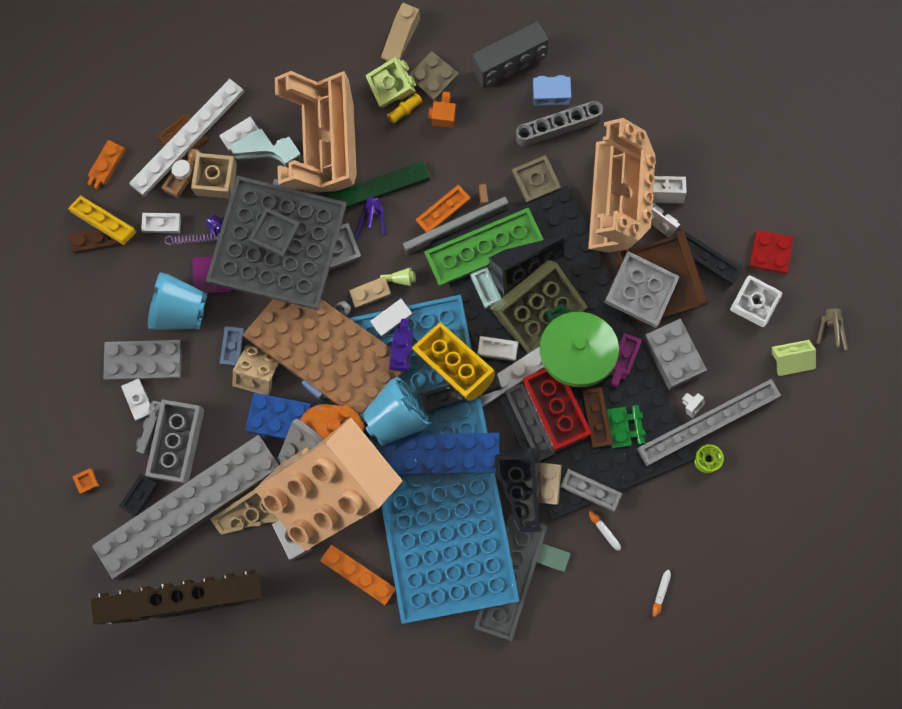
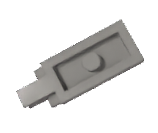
M153 400L148 408L150 415L149 418L145 419L143 424L144 432L137 440V452L149 455L161 402Z

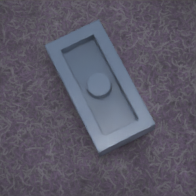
M225 327L220 365L235 366L242 354L244 328Z

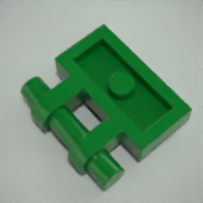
M639 405L631 406L632 414H627L626 407L606 409L612 449L632 446L631 438H637L638 445L645 444L644 436H646V432L642 426L641 419H643V414L640 412ZM628 421H634L635 431L630 432Z

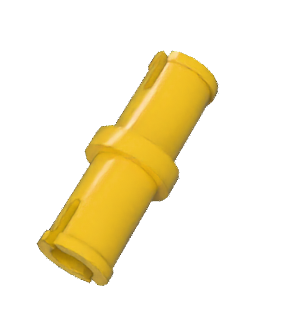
M415 93L405 102L399 103V107L387 114L390 122L395 124L405 115H410L414 108L423 103L421 97Z

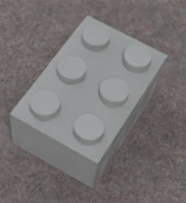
M681 319L645 335L643 341L668 390L689 382L707 371Z

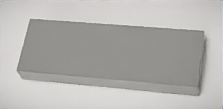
M568 469L560 488L612 512H615L622 493Z

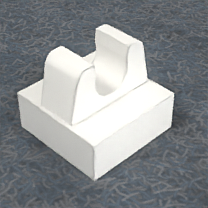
M686 393L682 398V403L686 406V413L691 418H694L705 405L704 397L699 393L695 397Z

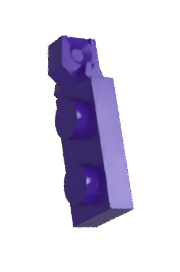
M401 319L400 329H395L393 334L389 370L409 372L413 340L412 330H408L409 319Z

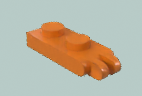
M108 140L88 173L89 180L87 184L89 186L94 185V188L97 190L102 184L105 185L126 149Z

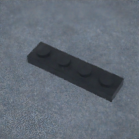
M684 231L694 262L732 286L743 268Z
M494 369L495 376L493 381L480 396L502 389L496 369ZM450 384L421 394L428 414L468 401Z

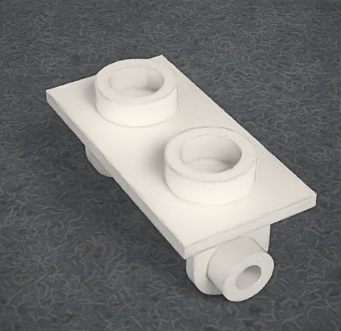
M653 203L651 224L667 237H671L673 232L680 226L678 220L668 213L666 216H663L664 210L657 206L656 203Z

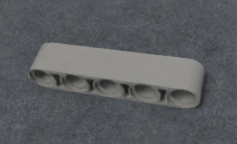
M591 101L522 124L516 130V142L520 146L525 147L595 124L601 120L603 106L598 101ZM595 110L598 114H591L590 111ZM579 116L581 119L574 120L572 117ZM562 122L564 125L557 126L555 123ZM543 127L546 131L540 132L537 129ZM527 133L529 136L527 138H523L520 136V134Z

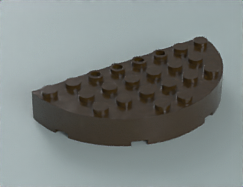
M255 570L242 572L243 576H235L234 573L224 574L222 579L217 580L214 577L201 578V582L197 583L193 580L180 581L181 585L174 586L172 583L160 584L158 589L146 586L138 588L139 592L127 589L117 591V595L109 596V593L96 594V598L91 599L93 624L137 622L149 620V618L153 617L160 619L211 611L212 608L220 607L222 609L254 602V599H262L259 573L255 574Z

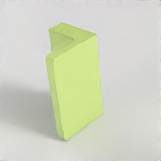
M810 340L772 347V354L777 361V374L779 376L816 368V349Z

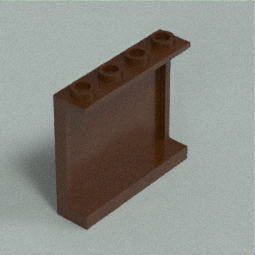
M684 230L676 232L675 236L629 250V252L680 276L661 319L707 305ZM620 250L617 251L619 257L615 259L618 268H620L628 251L620 253ZM634 317L635 322L639 321L641 326L647 324Z

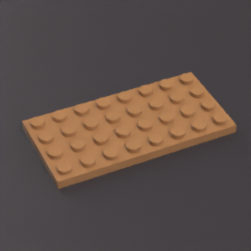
M273 299L243 334L244 338L339 406H349L359 416L391 379L400 378L404 373L402 371L389 370L392 348L322 299L318 310Z

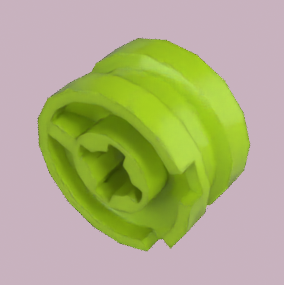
M707 444L702 446L694 456L696 468L703 473L717 471L724 462L722 451L715 445ZM711 455L712 462H707L706 456Z

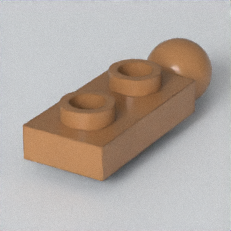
M191 149L187 154V162L192 169L190 176L180 180L171 172L161 187L164 192L177 198L180 197L193 177L196 153H201L198 149Z

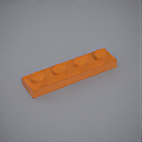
M330 545L320 560L385 606L396 591L395 587L333 545Z

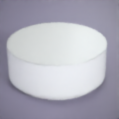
M179 160L172 166V173L180 180L188 178L192 172L191 166L185 160Z

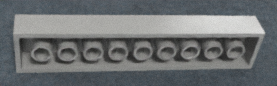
M257 435L92 545L111 578L120 580L257 487L280 464L262 437Z

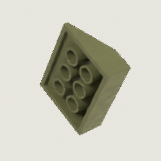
M548 260L490 307V309L513 338L529 354L540 347L542 334L550 324L545 312L561 304L572 312H583L588 307L558 264Z

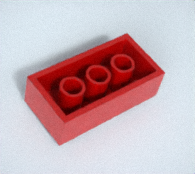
M545 368L522 379V383L555 452L591 436V430L570 386L554 379Z

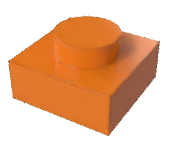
M91 468L72 476L81 495L99 487V483Z

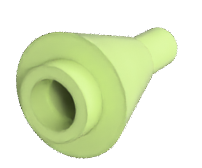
M411 267L392 274L380 275V278L385 277L387 282L412 286L413 282L416 281L415 271H412Z

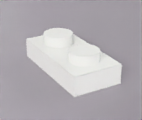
M249 117L219 136L229 152H232L230 148L235 142L244 140L249 137L251 132L258 131L259 129L252 118Z
M180 213L142 214L141 231L143 233H180Z

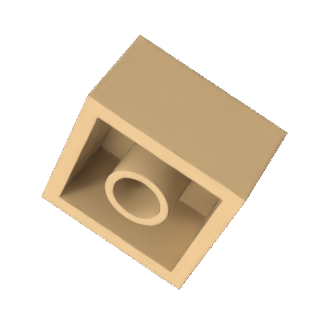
M196 153L191 185L196 196L230 199L237 171V162L234 156Z

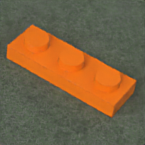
M457 185L419 216L416 222L427 233L438 228L466 205L471 198Z

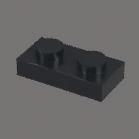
M140 474L119 507L136 517L158 484L145 475Z

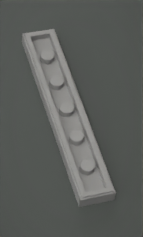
M503 197L403 243L404 250L409 255L430 245L432 241L498 214L508 208V201L506 197Z

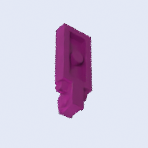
M626 333L623 334L619 344V359L610 373L613 378L609 386L617 388L620 379L626 380L642 342L641 339Z

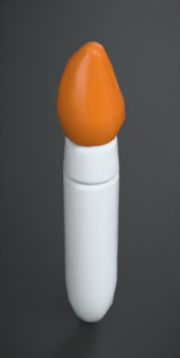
M589 511L591 521L596 524L611 546L620 551L621 546L603 523L600 516L593 511Z
M666 570L662 576L657 597L653 604V617L658 616L662 610L661 604L663 603L671 577L670 570Z

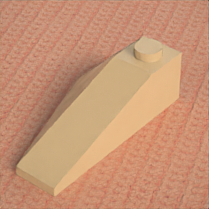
M254 489L210 518L221 535L279 521L275 514L265 509L261 497Z

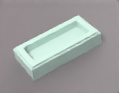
M488 267L470 274L485 309L492 307L502 298Z

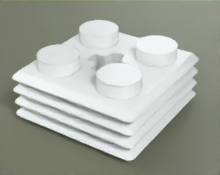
M749 275L730 310L761 327H765L783 293ZM755 298L759 299V304L757 305L753 301Z

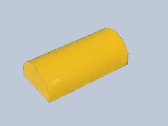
M441 322L412 347L416 354L468 401L479 397L494 379V369Z

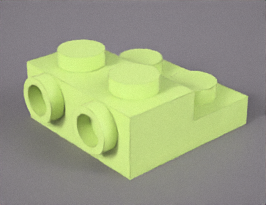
M394 57L366 75L379 107L384 108L397 99L401 101L416 92L414 89L416 82L412 76H408L407 71L409 67L404 60L402 61Z

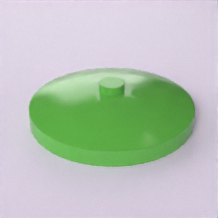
M571 312L557 317L546 327L540 341V357L547 372L557 381L573 387H588L603 381L613 371L619 354V344L613 329L603 319L586 312Z

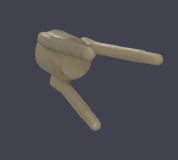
M827 309L825 316H821V326L816 344H820L825 324L827 323V326L834 327L836 347H840V329L843 347L847 351L848 346L841 310Z

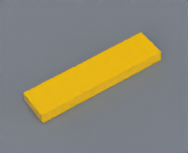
M81 195L68 208L71 213L122 245H125L136 233L133 227Z

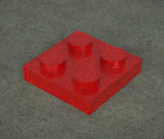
M756 230L749 267L787 275L794 237Z

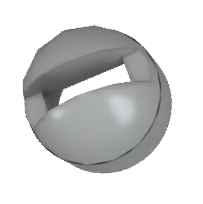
M346 301L339 302L334 307L345 316L351 311V306Z

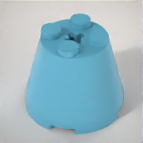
M160 272L150 305L148 329H200L208 293L169 274Z
M399 377L391 379L366 410L360 414L363 421L368 424L366 427L367 432L372 437L376 436L382 446L424 430L431 423L423 405L419 404L416 397L412 394L413 391Z

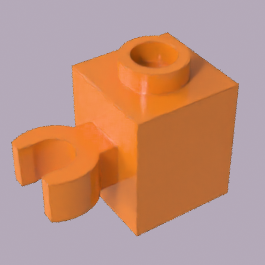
M443 92L442 102L434 101L433 108H429L428 118L431 119L432 126L454 128L456 104L450 103V92Z

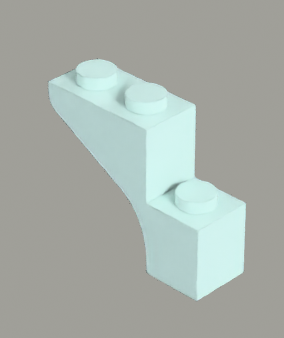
M262 129L251 132L249 137L235 142L230 148L238 160L275 158L287 168H289L288 162L293 160L297 162L303 161L300 152L290 137L278 140L276 145L273 146Z

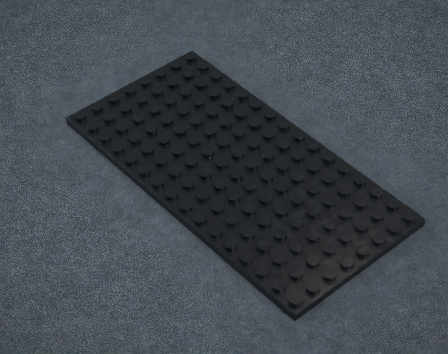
M569 186L431 242L434 248L529 208L544 240L558 236L564 237V253L553 262L558 264L588 308L583 312L603 319L613 329L618 344H620L624 333L639 338L629 315L604 303L613 280L600 252L588 249L590 231ZM470 275L448 283L454 296H462L468 330L477 351L480 336L516 341L501 324L490 307L484 308ZM519 343L515 362L527 355ZM642 343L628 377H626V380L620 379L617 388L609 386L613 378L612 375L592 386H570L586 422L587 417L582 390L602 387L606 409L626 407L627 414H632L631 406L639 405L640 412L643 414V419H641L642 426L646 432V436H644L645 444L680 426ZM481 357L492 369H496L497 374L515 363L514 361ZM506 394L501 395L498 399L519 447L530 448ZM628 421L630 432L635 431L634 421ZM589 437L555 452V455L540 461V463L562 465L560 486L568 469L619 492L694 460L695 457L690 446L687 445L646 466L637 450L645 444L638 445L637 438H631L632 446L612 449L611 446L592 449ZM560 488L559 503H544L551 520H554L593 502Z

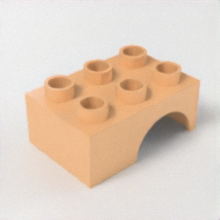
M350 417L315 447L309 449L307 446L281 463L254 490L261 497L265 509L275 514L288 530L290 539L306 551L378 509L401 484L402 479Z

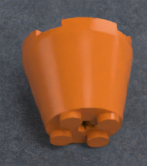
M319 404L308 409L300 418L301 422L319 433L324 439L350 417L362 431L364 430V423L361 421L360 416L349 406Z

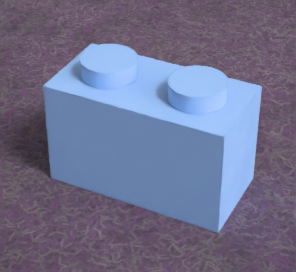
M558 75L556 77L538 76L533 78V106L570 105V77Z

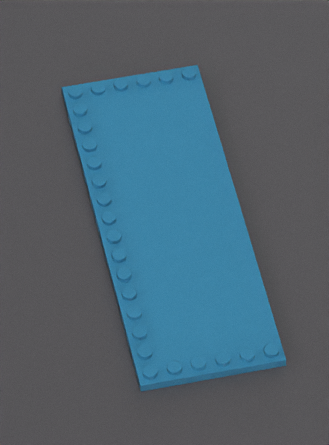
M461 295L407 306L413 314L408 318V330H412L413 334L412 347L441 322L472 350ZM383 311L349 318L392 348L395 329L381 337L370 322ZM411 348L409 372H404L400 379L409 386L419 404H422L426 410L421 394L449 385V383ZM481 396L471 401H465L429 413L428 416L431 423L424 430L413 434L488 433ZM369 434L371 443L382 455V445L378 442L376 436L372 437ZM496 473L398 475L402 479L401 484L381 506L401 623L405 624L520 602Z

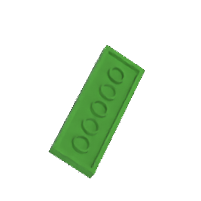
M526 208L429 249L424 254L439 287L488 267L489 257L505 249L544 239L529 208Z

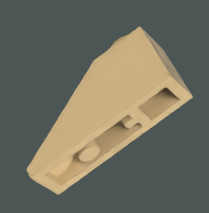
M402 3L394 19L381 59L390 61L394 57L401 59L420 21L419 9Z

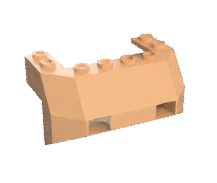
M292 71L275 77V95L302 106L304 164L293 160L288 162L289 168L281 165L278 166V184L306 193L338 191L353 186L357 176L354 104L349 79L345 71L318 82Z
M624 118L604 122V126L607 127L606 136L603 137V141L596 142L588 248L591 250L608 253L628 250L651 228L652 202L654 199L653 184L655 181L654 168L656 164L655 153L646 131Z

